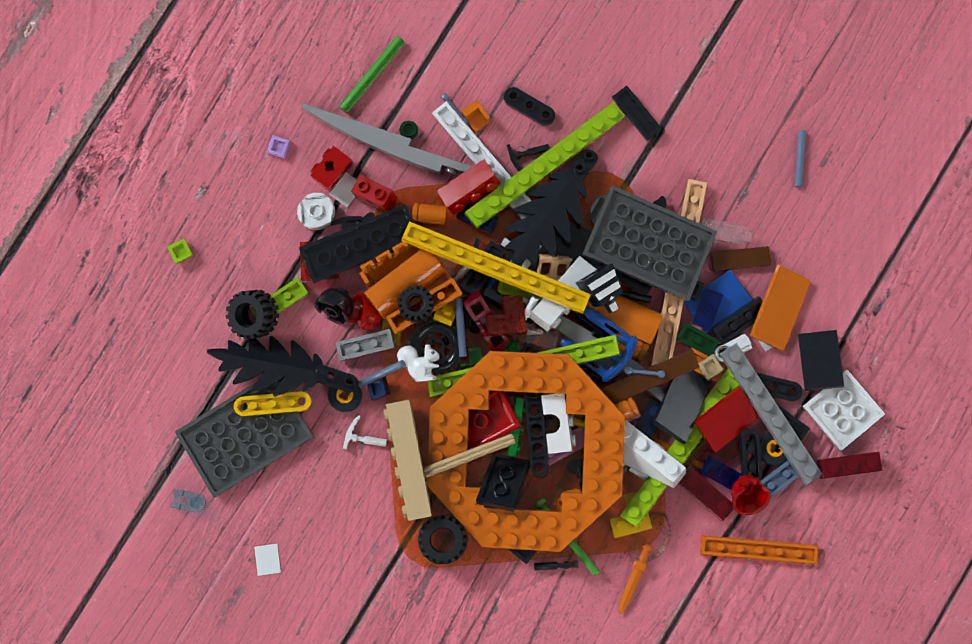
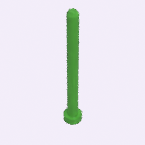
M544 497L533 505L535 509L551 511L545 504L546 499ZM573 540L568 544L590 572L597 576L600 573L599 569L578 543Z

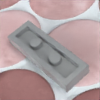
M392 329L336 342L340 361L396 348Z

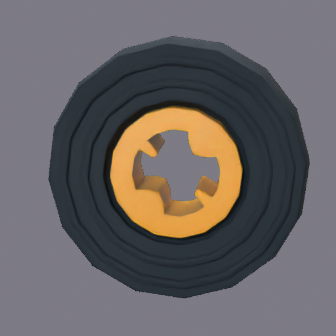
M359 385L354 392L350 393L348 400L345 401L344 398H340V395L343 394L342 390L329 388L328 401L337 411L343 413L351 412L360 405L362 390Z
M767 432L760 438L761 460L772 466L782 465L788 459L781 448H778V453L770 451L772 449L770 445H776L777 442L771 433Z

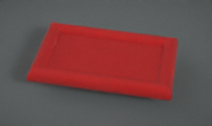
M490 390L489 410L470 409L468 450L501 438L522 427L504 391Z

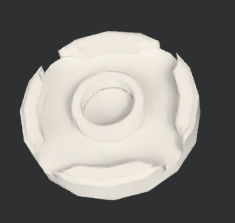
M311 193L305 196L302 202L299 203L297 215L300 222L306 228L321 230L333 221L335 206L332 200L325 194Z

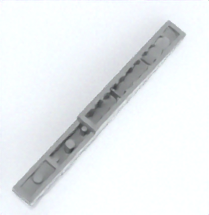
M306 104L302 106L305 113L345 136L380 153L428 172L441 175L442 169H445L446 173L456 175V173L462 174L472 167L411 147L412 141L410 138Z
M523 297L521 303L527 307L530 300ZM563 316L560 317L562 321L555 328L566 339H570L576 344L598 339L593 337L590 331ZM609 358L599 360L608 368L615 363ZM630 359L621 372L628 377L635 373L626 374V367L637 370H644L645 368ZM659 385L646 390L648 394L660 403L666 391Z

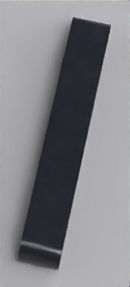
M532 343L526 344L522 348V352H527L529 349L536 350V353L539 352L538 347ZM525 392L530 469L535 477L545 478L549 473L546 420L543 414L541 398L543 393L530 396L529 392ZM533 406H538L541 409L540 413L536 416L530 413ZM536 425L542 427V432L539 435L532 434V428ZM538 444L544 447L541 454L533 452V448ZM536 465H545V471L542 474H537L535 472Z

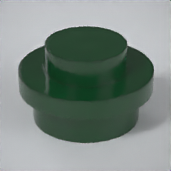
M405 121L400 125V135L413 139L418 134V126L413 121Z

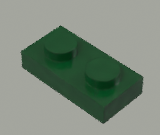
M686 322L676 338L682 344L694 348L707 356L713 354L719 343V340Z

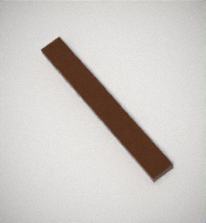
M693 349L644 369L655 372L663 370L665 372L664 378L635 373L600 389L613 404H616L700 368ZM551 414L556 427L560 428L559 418ZM575 414L574 418L581 419L585 415Z

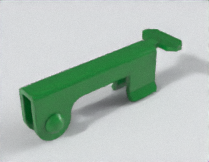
M510 340V344L506 346L505 352H520L518 343L515 340ZM480 346L468 348L471 364L460 365L461 370L474 367L483 358Z

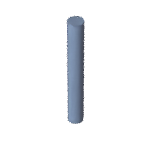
M805 130L798 131L794 187H802Z
M462 298L455 299L459 357H466Z
M401 360L359 380V387L362 388L406 367V363Z

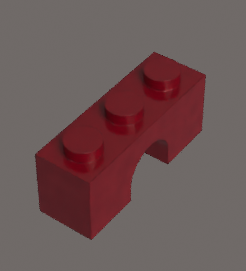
M479 290L462 299L465 308L473 321L478 325L492 351H498L510 344L506 333Z
M880 452L817 460L818 468L822 473L820 479L882 471Z
M692 467L686 471L685 476L679 481L678 485L691 496L698 499L720 521H724L734 510L732 502Z

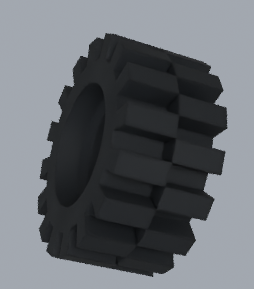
M414 285V287L409 286L407 290H403L402 294L399 295V311L407 321L410 320L413 323L418 321L419 323L422 320H426L432 314L434 308L433 298L424 287H417V285ZM413 297H419L423 300L424 305L421 310L412 311L408 307L409 300Z

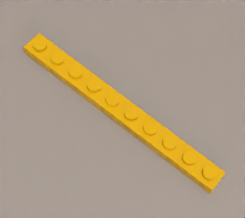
M410 221L402 237V241L582 314L591 295Z

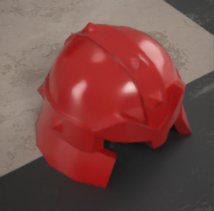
M357 292L352 299L354 310L348 322L356 323L357 320H360L358 323L360 329L373 330L379 325L382 316L365 294Z
M745 475L736 480L732 486V505L738 514H756L763 510L770 502V492L762 485L759 477L754 478L751 475Z

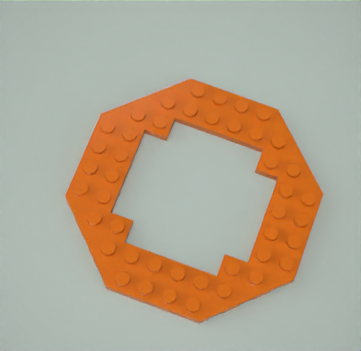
M490 351L430 406L428 466L468 450L470 409L489 410L490 390L567 394L566 414L585 415L582 493L563 492L562 512L515 509L512 512L476 504L481 487H467V462L427 477V486L482 547L561 552L622 496L626 416L612 403L607 395L569 354Z

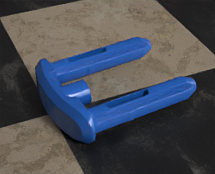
M586 307L584 310L586 318L610 336L616 334L609 330L606 324H609L622 334V337L616 336L617 340L625 346V350L622 353L620 352L618 356L609 357V359L615 362L613 366L608 368L599 360L593 361L599 365V368H595L588 362L583 363L601 376L602 382H608L617 376L630 361L637 347V336L632 337L594 308ZM565 338L560 342L562 347L576 344L572 340Z

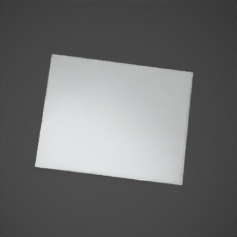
M346 172L329 195L345 207H348L355 198L351 190L357 180Z
M277 544L254 547L258 576L281 573Z

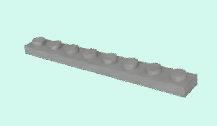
M735 343L719 354L803 484L807 485L822 475L738 344Z

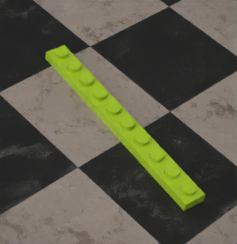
M612 102L468 209L465 215L476 228H479L527 190L531 189L622 121L625 115Z
M612 335L538 353L569 354L577 364H583L620 355L617 336ZM471 368L436 376L437 380L427 381L430 397L442 396Z
M728 368L703 401L697 418L737 386L740 387ZM695 423L687 443L682 444L675 440L667 451L669 455L682 465L703 438ZM649 476L620 515L621 518L638 528L668 485Z

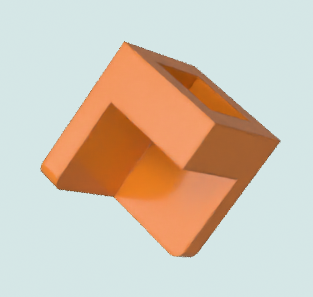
M477 100L462 110V116L468 121V124L475 132L491 122L490 116Z

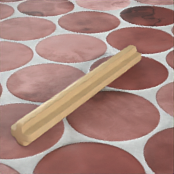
M512 434L506 435L423 468V472L426 477H430L515 444V438Z

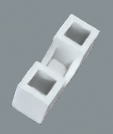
M553 393L541 395L543 414L556 415L560 420L559 430L555 433L546 434L548 454L573 451L574 446H577L575 434L572 435L571 427H574L573 415L566 414L567 394Z

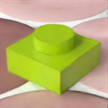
M184 238L167 247L175 264H179L194 256Z

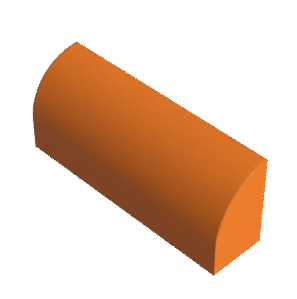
M421 249L364 293L385 320L386 316L399 309V295L402 294L403 290H407L409 286L414 287V285H417V287L422 286L426 289L446 272L433 253Z
M621 295L614 298L619 308L611 313H608L605 305L593 307L588 301L586 307L594 308L629 335H636L638 339L649 344L652 343L664 316Z

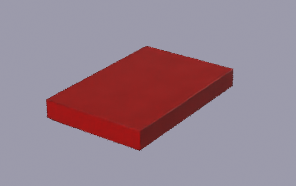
M737 386L697 418L694 423L711 451L716 453L759 417L741 387Z

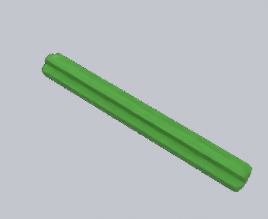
M398 36L394 38L343 100L339 107L344 112L348 113L402 48L405 44L402 38Z

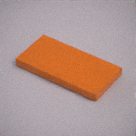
M777 265L749 336L780 351H784L811 280L781 265Z

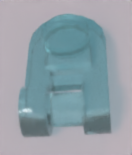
M174 489L173 491L174 500L171 502L170 508L189 512H201L206 506L205 497L199 493ZM182 496L187 497L185 504H181Z

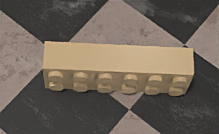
M410 400L386 404L387 409H384L383 412L385 421L390 424L387 433L389 440L393 441L394 445L391 448L392 458L397 460L398 465L394 469L396 479L401 481V486L398 487L400 498H404L405 506H402L403 516L408 518V521L433 517L426 476L423 472L424 466L412 404Z

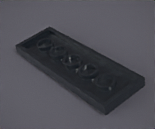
M406 204L299 247L313 283L315 284L366 263L371 259L373 260L387 250L392 252V247L402 242V237L409 221L413 223Z

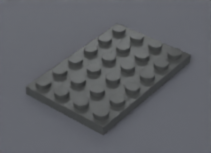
M612 185L582 256L602 265L613 263L616 271L688 302L717 231Z
M281 381L263 390L251 393V389L255 385L254 383L175 431L213 498H216L314 437L299 412L240 416L235 412L234 402L239 397L273 394ZM246 403L242 404V410H246L248 408V405Z

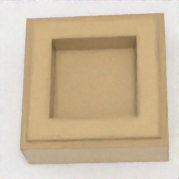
M714 354L699 363V369L707 381L724 370Z

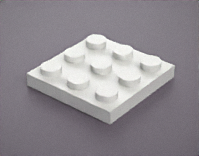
M848 370L843 372L844 387L822 389L802 406L839 451H842L885 415Z

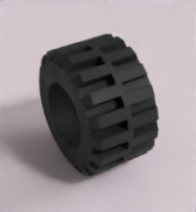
M248 290L235 294L233 299H230L228 302L230 306L226 307V311H228L226 319H229L227 324L229 327H232L231 331L244 339L269 335V332L274 330L273 326H277L278 321H276V318H279V314L276 311L279 308L278 305L275 306L274 304L276 302L275 299H270L271 295L263 290ZM250 305L255 308L257 313L254 324L248 316Z
M438 515L432 517L423 524L419 531V549L422 555L430 562L439 565L452 563L462 556L467 547L465 528L457 519L451 516ZM439 528L449 529L454 535V544L448 551H438L431 543L432 534Z

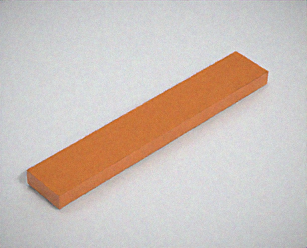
M701 535L700 555L818 565L819 545Z

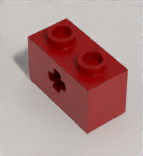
M335 146L331 149L328 148L324 152L323 160L313 166L311 169L312 174L310 175L315 182L329 192L333 190L353 164L352 159ZM330 165L331 167L333 165L334 170H329L328 172L327 166Z
M361 175L351 190L358 200L384 212L391 210L398 198L392 189Z

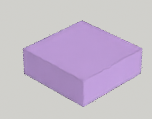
M272 135L266 153L285 159L291 141Z

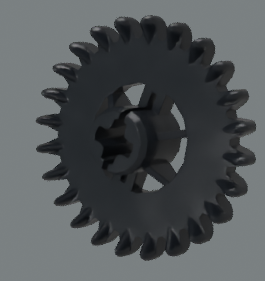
M428 316L427 323L425 320H422L421 326L415 323L416 331L409 330L413 336L406 337L411 343L405 346L414 347L417 350L418 357H424L422 348H425L423 342L426 337L429 339L428 345L431 348L435 346L434 341L437 344L441 343L442 346L439 348L440 352L438 353L442 357L440 356V361L433 362L438 364L439 367L433 368L431 372L434 376H438V373L442 375L445 374V371L451 373V368L459 370L457 363L464 364V362L459 357L457 325L453 327V323L449 326L437 320L433 321L431 316ZM433 333H442L443 335L439 339ZM444 336L449 339L451 346H446L443 341ZM446 348H450V352L446 357L444 352Z

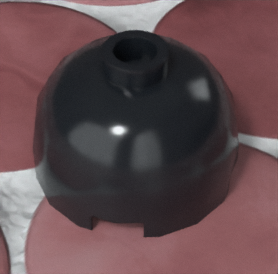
M343 288L324 290L314 303L316 310L320 314L323 311L330 316L328 320L338 324H344L345 321L348 322L354 310L352 298Z

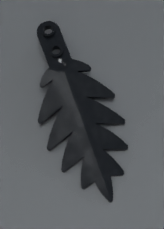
M583 150L566 172H555L549 175V179L554 181L543 183L526 191V196L540 197V199L524 203L513 209V213L531 216L520 219L506 227V231L523 233L505 246V250L515 251L511 260L512 263L520 265L527 258L535 266L539 256L540 243L554 257L556 251L554 228L566 243H570V225L567 212L578 225L582 224V210L578 193L583 198L587 196L586 188L582 181L598 161L596 152L593 150Z
M273 336L269 337V352L255 338L248 339V351L231 340L228 341V349L216 348L207 350V354L223 361L218 368L219 372L242 367L233 380V385L251 380L262 374L251 389V393L263 390L281 379L283 380L273 393L274 397L285 394L305 383L302 388L303 392L312 388L316 383L339 389L346 393L354 392L359 385V381L354 375L324 366L318 354L315 353L313 355L312 361L306 351L294 340L290 343L291 357L284 346Z

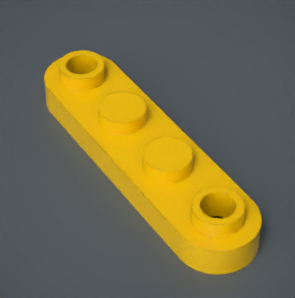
M303 391L289 392L276 397L273 394L239 397L234 402V410L240 416L300 412L310 408L312 399L309 394ZM301 398H304L306 401L304 405L299 404ZM244 403L248 405V408L246 410H242L241 408L242 404Z

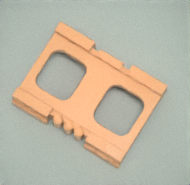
M539 254L537 273L541 274V267L544 262L550 263L549 273L544 276L558 281L562 277L557 276L558 265L566 264V272L570 268L572 258L561 255L552 257L548 254Z

